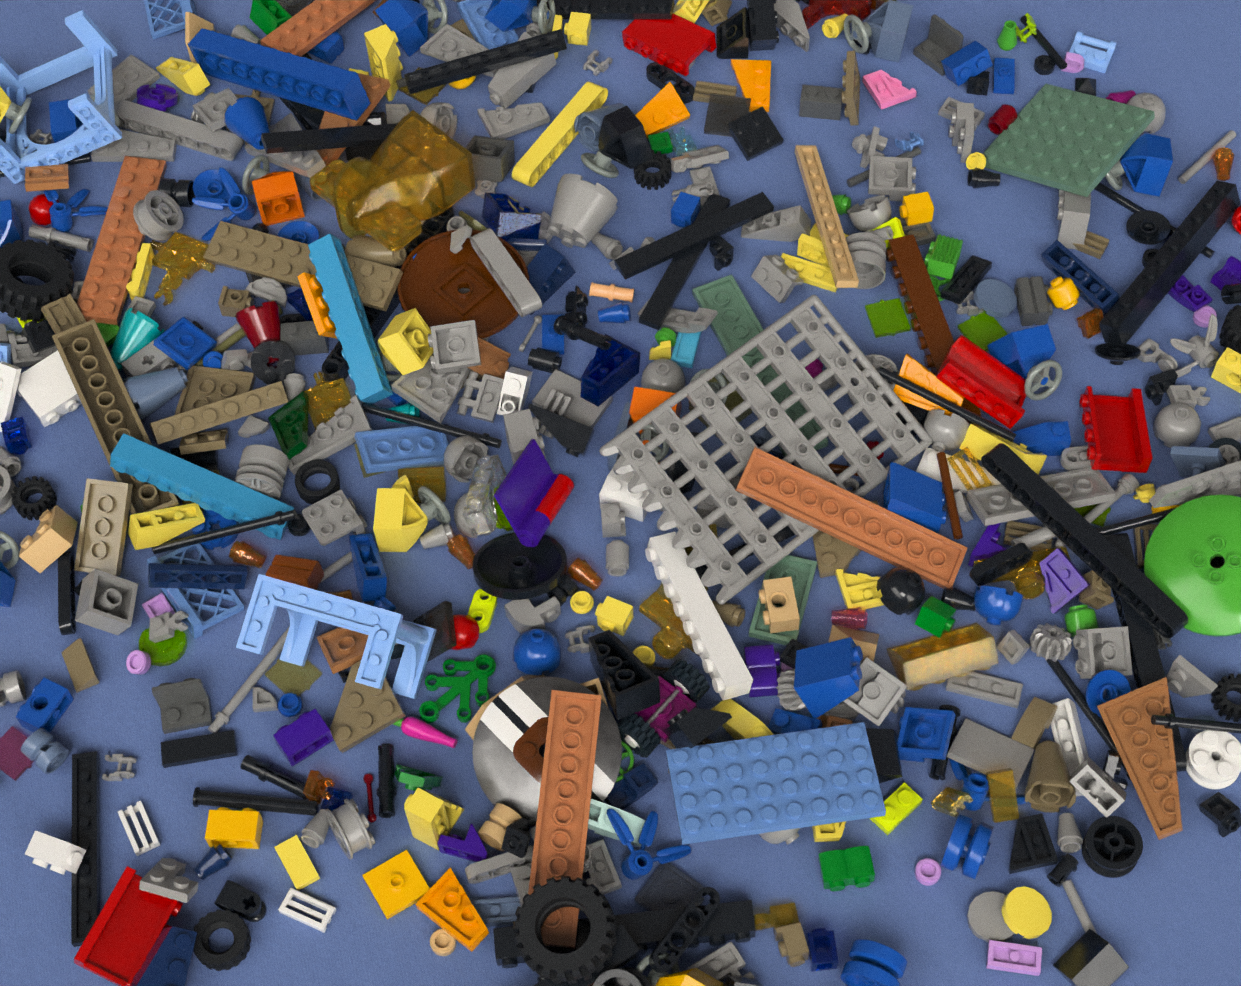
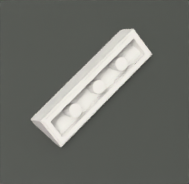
M1066 698L1052 703L1058 706L1050 725L1054 741L1061 747L1071 776L1089 756L1076 705L1072 700ZM1075 788L1076 797L1084 796Z

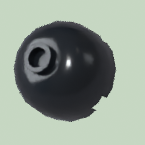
M893 568L882 575L877 581V592L881 590L883 595L880 598L882 603L897 615H902L903 613L910 615L924 600V583L921 577L909 568Z

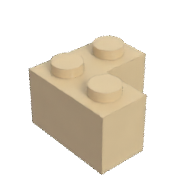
M57 505L53 509H47L39 517L40 524L36 532L32 536L27 535L20 543L19 557L39 573L44 571L73 545L78 522Z

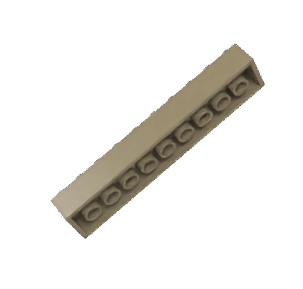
M90 320L52 335L109 466L111 453L123 433L152 445L95 320ZM110 466L117 482L133 484L129 509L131 515L179 506L175 494L161 491L150 483L140 482L134 476L120 473Z

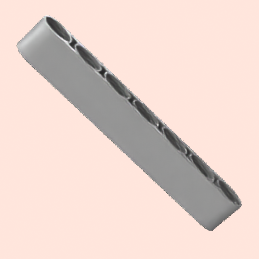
M120 100L114 108L120 120L119 127L141 134L175 140L177 145L228 161H232L243 146V140L234 133L221 129L211 132L205 124L134 102Z

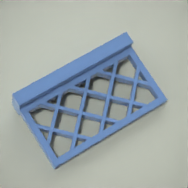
M144 0L153 40L185 29V12L197 15L194 0H168L169 3L166 7L160 6L164 0H157L155 3H151V0ZM175 3L180 4L176 11L171 10ZM156 10L162 11L158 17L153 16ZM167 14L172 15L169 21L163 20ZM178 17L184 19L183 22L174 24ZM159 24L165 25L163 29L156 31Z
M200 543L179 548L159 559L156 556L147 559V565L149 563H168L170 561L179 562V564L215 565ZM195 549L199 553L198 560L186 558L187 553ZM159 588L175 612L183 611L188 614V618L183 619L182 622L188 625V631L194 639L202 636L203 630L244 610V605L232 589H222L221 593L209 591V589ZM190 593L203 595L201 602H190ZM206 597L218 598L217 606L204 604ZM223 600L233 601L236 605L230 609L221 608ZM202 610L214 612L213 617L206 621H203L200 615Z

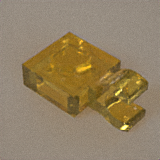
M180 267L167 271L154 298L158 299L164 295L165 301L163 305L170 304L173 301L172 289L176 290L181 285V277L185 271Z
M795 903L769 907V914L760 913L754 915L756 930L773 927L774 935L775 928L799 923Z

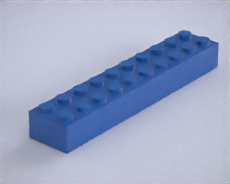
M203 28L188 43L195 60L205 75L356 121L371 104L359 75L354 71H348L337 66L327 65L323 62H317L306 57L296 56L289 52L286 53L275 48L265 47Z

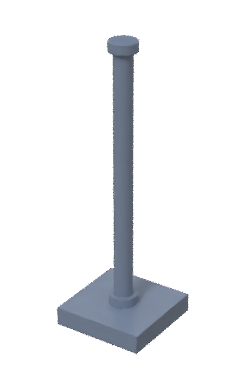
M1172 446L1170 455L1180 476L1191 477L1226 465L1219 448Z

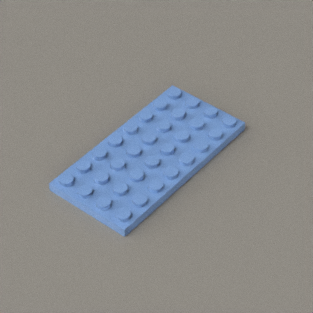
M864 722L697 745L691 749L683 747L666 750L682 845L880 817L886 814Z

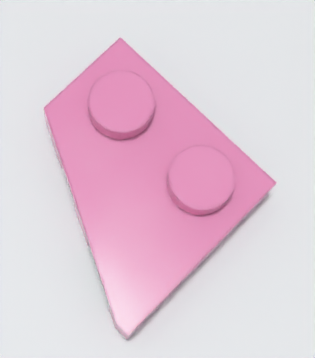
M883 70L863 76L862 82L881 110L916 97L917 91L914 88L911 90L902 86V81L892 78Z

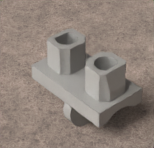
M874 126L872 134L867 137L865 134H861L853 139L852 147L857 150L858 154H862L860 167L866 168L868 166L870 156L884 157L885 155L875 150L883 151L888 138L879 135L880 128Z

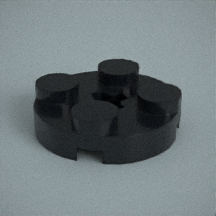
M275 339L264 340L255 347L251 355V369L255 376L266 384L283 382L286 379V375L292 374L295 369V354L292 348L283 341L280 342ZM270 356L274 359H279L276 367L267 364Z

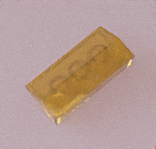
M977 623L953 629L950 632L946 631L940 638L933 635L887 649L898 680L907 685V690L912 691L919 690L924 685L930 683H943L947 678L954 676H966L974 670H987L991 668V665L999 663L994 636Z

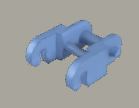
M915 131L909 133L911 138L909 141L901 138L895 139L896 146L903 151L908 150L911 152L913 150L912 147L917 145L922 147L924 145V140Z

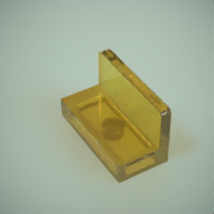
M444 467L398 469V479L404 475L407 476L414 495L413 499L416 503H422L418 496V489L422 486L432 490L442 502L446 501V475Z

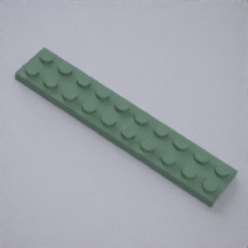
M732 275L692 289V294L700 308L717 310L718 314L710 323V326L727 356L764 330ZM755 347L742 356V358L751 368L762 360L764 356ZM769 365L756 376L765 386L779 375ZM785 383L771 392V395L778 403H781L793 394ZM797 401L785 412L794 422L806 413L807 410L800 401ZM812 419L799 430L808 440L819 432L821 428ZM827 438L814 446V449L817 451L827 447ZM778 444L777 446L779 447L781 453H782L783 455L787 456V454L785 453V451H784V450L782 449V447Z

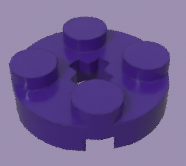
M149 84L137 89V104L165 112L167 107H172L178 102L176 89L168 85L156 84V88H149Z

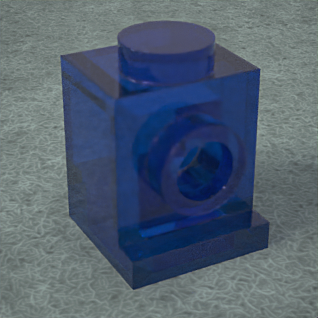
M23 416L1 422L4 442L10 453L21 455L26 453L27 449L32 448L29 428Z
M825 928L812 930L811 933L807 934L811 972L837 969L838 954L834 930L827 931ZM824 948L826 952H817V949Z

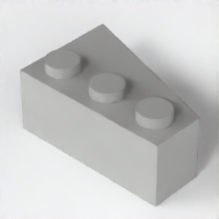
M1059 189L1058 241L1068 249L1077 250L1072 243L1084 245L1090 218L1091 193L1088 197H1084Z

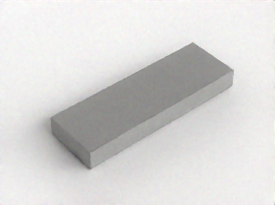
M951 666L946 691L1018 709L1023 684Z

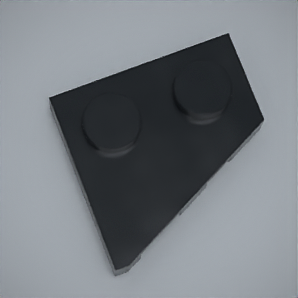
M1043 814L1018 818L1008 869L1009 874L1057 864L1058 858Z

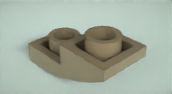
M1034 697L1022 715L1011 739L1036 749L1045 728L1049 729L1058 706Z

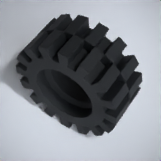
M651 150L653 158L634 167V179L638 185L641 183L642 188L647 186V190H651V187H654V190H658L659 185L663 188L665 183L668 184L669 179H671V163L665 153L661 156V151H657V154H655L654 150ZM650 167L660 169V171L655 173H649L645 170Z
M32 476V480L27 477L24 478L25 483H22V481L18 482L19 488L16 486L13 488L15 493H11V500L22 518L25 519L27 517L28 520L32 521L34 517L35 520H39V516L47 509L51 510L52 507L56 506L55 501H57V497L47 480L45 481L42 477L38 480L36 476ZM36 493L42 494L39 501L32 504L26 503L29 496Z
M1233 673L1229 674L1228 678L1225 675L1221 681H1218V687L1212 693L1211 703H1215L1213 706L1214 710H1220L1218 712L1219 716L1225 714L1227 715L1225 720L1229 721L1231 717H1234V722H1238L1241 718V705L1234 704L1227 698L1229 691H1236L1241 694V674L1234 678Z

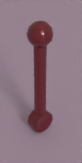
M366 774L363 780L367 785L369 808L367 820L373 823L377 819L376 814H374L371 785L374 779L371 774Z

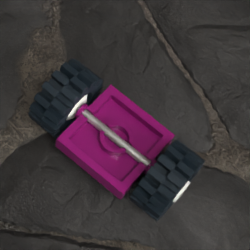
M676 660L664 673V679L658 676L660 703L622 718L617 724L623 742L631 750H634L635 754L647 758L661 743V740L666 743L669 738L664 733V730L670 726L667 722L684 709L689 712L695 707L697 708L696 703L710 688L708 681L704 679V675L700 674L697 668L694 669L692 664H687L685 660Z

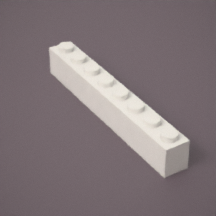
M676 532L649 538L648 547L645 549L646 558L649 562H652L655 575L658 580H661L666 597L671 599L674 612L683 623L685 634L690 636L694 652L699 654L704 671L709 673L715 692L719 693L723 701L748 694L753 678L704 585L701 583L695 568L687 566L686 560L688 555L685 549H674L672 547V539Z

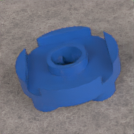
M203 509L202 513L205 517V522L192 528V531L196 535L211 531V527L215 524H219L220 528L236 525L238 522L226 519L212 510ZM238 534L202 542L200 545L209 550H214L213 547L220 546L225 548L235 541Z

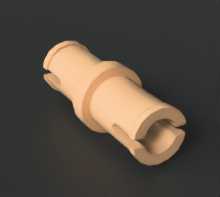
M591 282L589 296L608 298V301L615 299L632 303L634 289L616 287L615 284L603 285Z

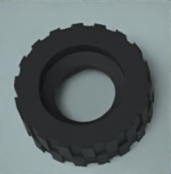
M220 909L215 912H209L205 917H201L198 924H195L193 928L197 932L193 948L194 953L199 961L211 970H230L231 967L238 966L247 957V952L250 951V931L244 920L230 910L222 911ZM220 928L230 930L234 936L232 946L224 952L213 951L209 947L210 935Z

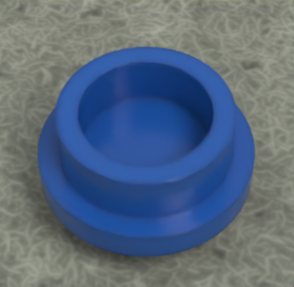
M218 351L206 353L203 357V366L222 369L221 361L223 355Z
M293 693L284 694L278 702L279 712L286 717L296 716L303 706L301 698Z

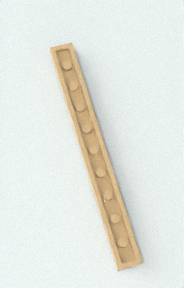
M796 145L795 156L835 287L857 288L859 279L816 145Z

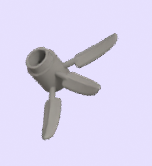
M1214 314L1210 316L1205 338L1197 335L1188 342L1176 338L1170 339V343L1174 348L1189 354L1194 359V362L1175 371L1178 375L1177 378L1188 374L1191 368L1197 364L1201 368H1210L1218 361L1219 353L1210 344V341L1212 342L1216 338L1218 327L1217 317Z

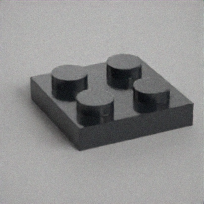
M763 106L727 124V129L747 161L781 145L784 141Z

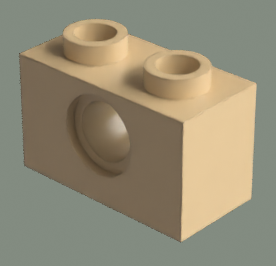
M783 577L763 580L762 589L759 590L760 604H765L766 611H763L764 625H769L770 633L799 630L800 618L792 578ZM779 603V604H782L783 606H782V607H775L774 604Z

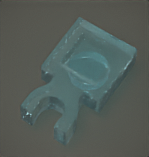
M680 127V133H674L672 129L669 130L670 140L676 157L682 156V153L697 150L691 135L685 136L684 127Z

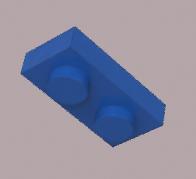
M775 708L768 728L775 735L822 728L823 724L819 719Z

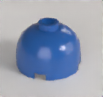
M976 586L974 593L975 610L980 616L987 619L986 623L1000 626L1001 622L1014 619L1020 612L1023 601L1022 594L1013 591L1012 596L1004 588L993 586H980L979 588Z
M527 630L515 642L513 661H515L520 671L529 675H542V671L549 670V673L553 672L561 661L559 641L547 630Z

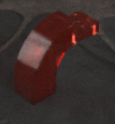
M809 0V7L804 8L802 15L807 30L820 19L830 15L853 14L863 21L871 15L872 0Z

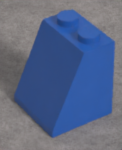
M890 462L883 490V508L933 532L939 533L941 524L946 522V510H942V506H945L946 502L945 494L942 492V482L897 463Z
M851 637L796 651L794 689L813 718L820 717L859 691L860 679H862L860 661L863 660V653L860 646H856Z

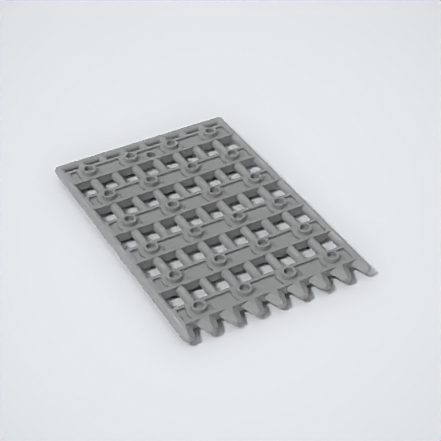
M811 295L600 448L599 452L602 456H610L616 453L620 455L613 466L615 474L623 475L633 471L635 475L628 483V491L630 493H639L645 490L649 492L643 501V510L652 512L662 508L664 512L657 521V528L666 531L677 527L678 532L672 539V547L674 549H683L689 546L693 548L687 557V566L697 568L706 564L708 568L701 577V583L705 587H711L720 583L723 587L716 596V602L719 605H723L819 531L778 510L776 511L782 518L767 529L759 520V517L772 507L762 503L752 511L744 501L748 496L735 490L729 481L745 469L755 447L768 453L779 444L787 454L781 460L790 464L794 463L798 468L845 490L847 489L842 483L857 473L865 484L853 494L864 497L887 478L889 466L884 468L876 457L890 447L898 456L894 463L904 466L929 447L933 440L818 296ZM814 306L821 317L818 318L810 307ZM790 322L798 333L784 343L776 332ZM828 323V325L836 334L832 336V334L824 326L825 324ZM805 340L813 351L798 360L791 352V349ZM842 341L850 352L846 353L839 342ZM756 347L764 358L750 368L742 356ZM819 358L827 369L812 378L805 367ZM855 358L861 364L864 370L860 371V369L856 366V364L853 362ZM771 365L779 376L764 386L756 375ZM722 372L730 383L715 393L707 382ZM831 376H834L841 387L827 396L819 385ZM869 376L877 384L878 388L875 389L867 379ZM851 379H856L857 382H858V385H857V386H853V385L850 383V380H851ZM785 383L793 394L781 403H778L771 395V392ZM736 390L744 401L729 411L721 400ZM845 394H848L855 405L841 414L833 403ZM883 394H885L886 397L890 400V402L893 404L892 406L889 407V405L881 397ZM687 397L695 408L682 418H679L672 410V407ZM797 401H800L807 412L793 422L785 410ZM751 408L758 417V420L743 429L735 418ZM862 411L870 422L855 432L847 421ZM897 412L906 420V424H903L897 417ZM701 415L709 427L694 437L686 426ZM814 419L821 430L807 440L799 429ZM651 423L659 434L644 445L636 433ZM765 426L773 437L758 448L750 436ZM876 429L884 440L870 450L862 439ZM914 430V432L918 435V437L921 439L919 443L910 433V431ZM716 434L724 445L708 455L700 444ZM828 437L836 448L822 458L814 449V446ZM666 441L673 450V453L658 463L650 452ZM730 452L738 463L723 474L715 462ZM843 455L851 466L836 476L828 465ZM678 460H681L688 471L673 482L665 470ZM695 478L703 489L687 500L679 489ZM707 497H710L717 508L702 519L694 507ZM724 515L732 526L716 537L708 526ZM788 525L796 537L781 547L773 536ZM739 534L747 545L731 556L723 544ZM753 552L761 564L746 575L738 563Z

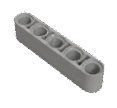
M488 228L470 237L474 251L521 317H525L541 309L542 302L537 292L494 231Z

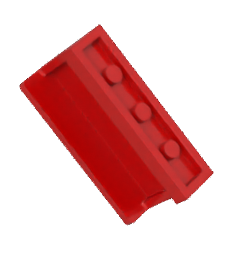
M676 14L672 15V19H635L622 31L623 43L628 50H632L684 76L689 74V65L704 50L712 53L716 49L714 32Z
M960 335L948 349L936 378L1011 429L1025 412L1022 405L1027 396L1024 390L1026 379L969 339Z
M1087 386L1084 394L1080 395L1079 405L1083 408L1082 424L1086 427L1084 440L1088 442L1087 459L1091 462V469L1147 473L1153 458L1141 389L1132 388L1129 397L1093 395L1092 386Z
M128 866L74 958V964L118 986L131 985L134 976L139 972L146 960V956L162 930L171 927L167 924L171 916L177 917L184 904L174 899L139 890L142 877L136 874V870Z

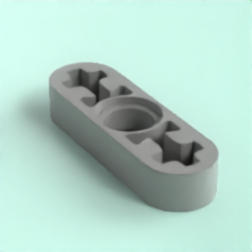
M528 846L526 856L523 858L507 852L470 864L465 868L468 882L470 884L480 883L511 873L510 868L532 863L534 846Z

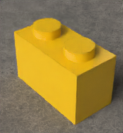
M226 807L209 810L205 840L209 847H216L221 844L224 848L259 849L263 819L259 811L251 808H244L242 811H233Z

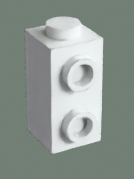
M35 831L25 855L34 858L33 864L47 868L48 864H50V870L64 875L66 871L77 873L86 850L69 842Z

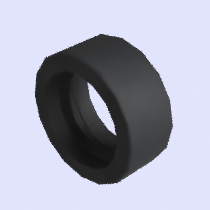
M311 460L304 463L295 475L297 492L300 498L309 504H314L340 489L338 473L335 467L328 461ZM323 473L330 476V484L320 491H310L304 486L305 481L314 474Z

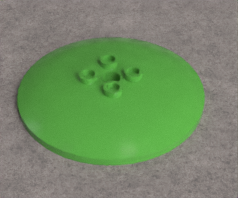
M1209 495L1190 500L1171 511L1158 524L1148 542L1144 560L1145 576L1186 613L1188 624L1183 628L1191 632L1214 637L1241 634V497ZM1214 557H1222L1225 560L1224 565L1220 568L1212 567L1210 563Z

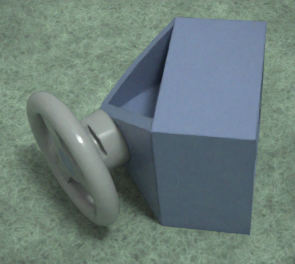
M889 0L876 9L865 22H862L856 15H848L844 20V33L848 44L855 52L862 54L867 51L870 42L875 57L899 62L913 5ZM850 21H851V23H852V31H851V32H850ZM854 39L857 40V41L861 44L862 47H859V46L854 42Z

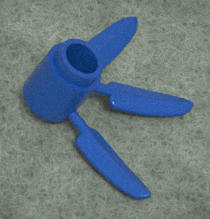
M221 167L219 168L220 177L231 196L228 203H225L224 199L195 197L192 199L194 204L208 209L223 210L224 206L229 207L233 214L221 220L227 223H231L230 221L235 216L240 220H249L254 216L256 210L255 205L244 194H241V190L229 172ZM219 222L202 236L203 241L212 239Z
M82 189L75 193L67 201V204L57 203L56 200L59 199V195L56 190H43L47 200L53 202L49 209L51 226L61 232L68 233L73 226L72 216L104 215L108 209L101 206H87L79 208V212L71 213V210L77 208L90 191L88 189Z
M949 758L956 779L963 780L964 782L958 796V802L965 809L970 811L979 810L984 801H991L994 806L1000 807L1017 806L1026 803L1025 795L986 796L989 790L988 784L994 778L983 773L968 775L963 764Z
M614 809L607 810V816L619 840L623 845H627L631 854L623 859L621 864L622 872L628 879L638 880L648 874L653 867V862L659 861L660 864H665L691 853V848L688 845L661 849L657 851V856L651 857L648 852L644 851L645 847L652 845L656 833L658 814L655 811H651L647 816L638 840L641 844L640 849L635 851L631 844L634 841V837L627 824Z

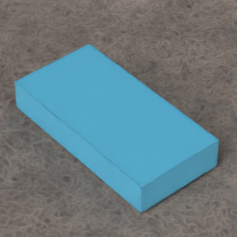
M678 332L671 360L681 367L693 368L701 332Z

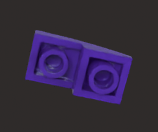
M1183 275L1168 292L1173 299L1193 312L1198 311L1213 300L1199 284L1194 287Z

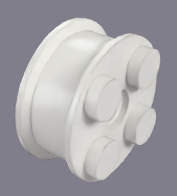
M1202 731L1193 738L1186 751V771L1190 778L1202 787L1208 789L1226 788L1235 782L1241 772V744L1228 732Z

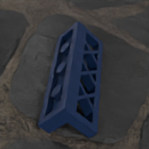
M149 563L148 585L149 588L244 589L248 571L247 566Z

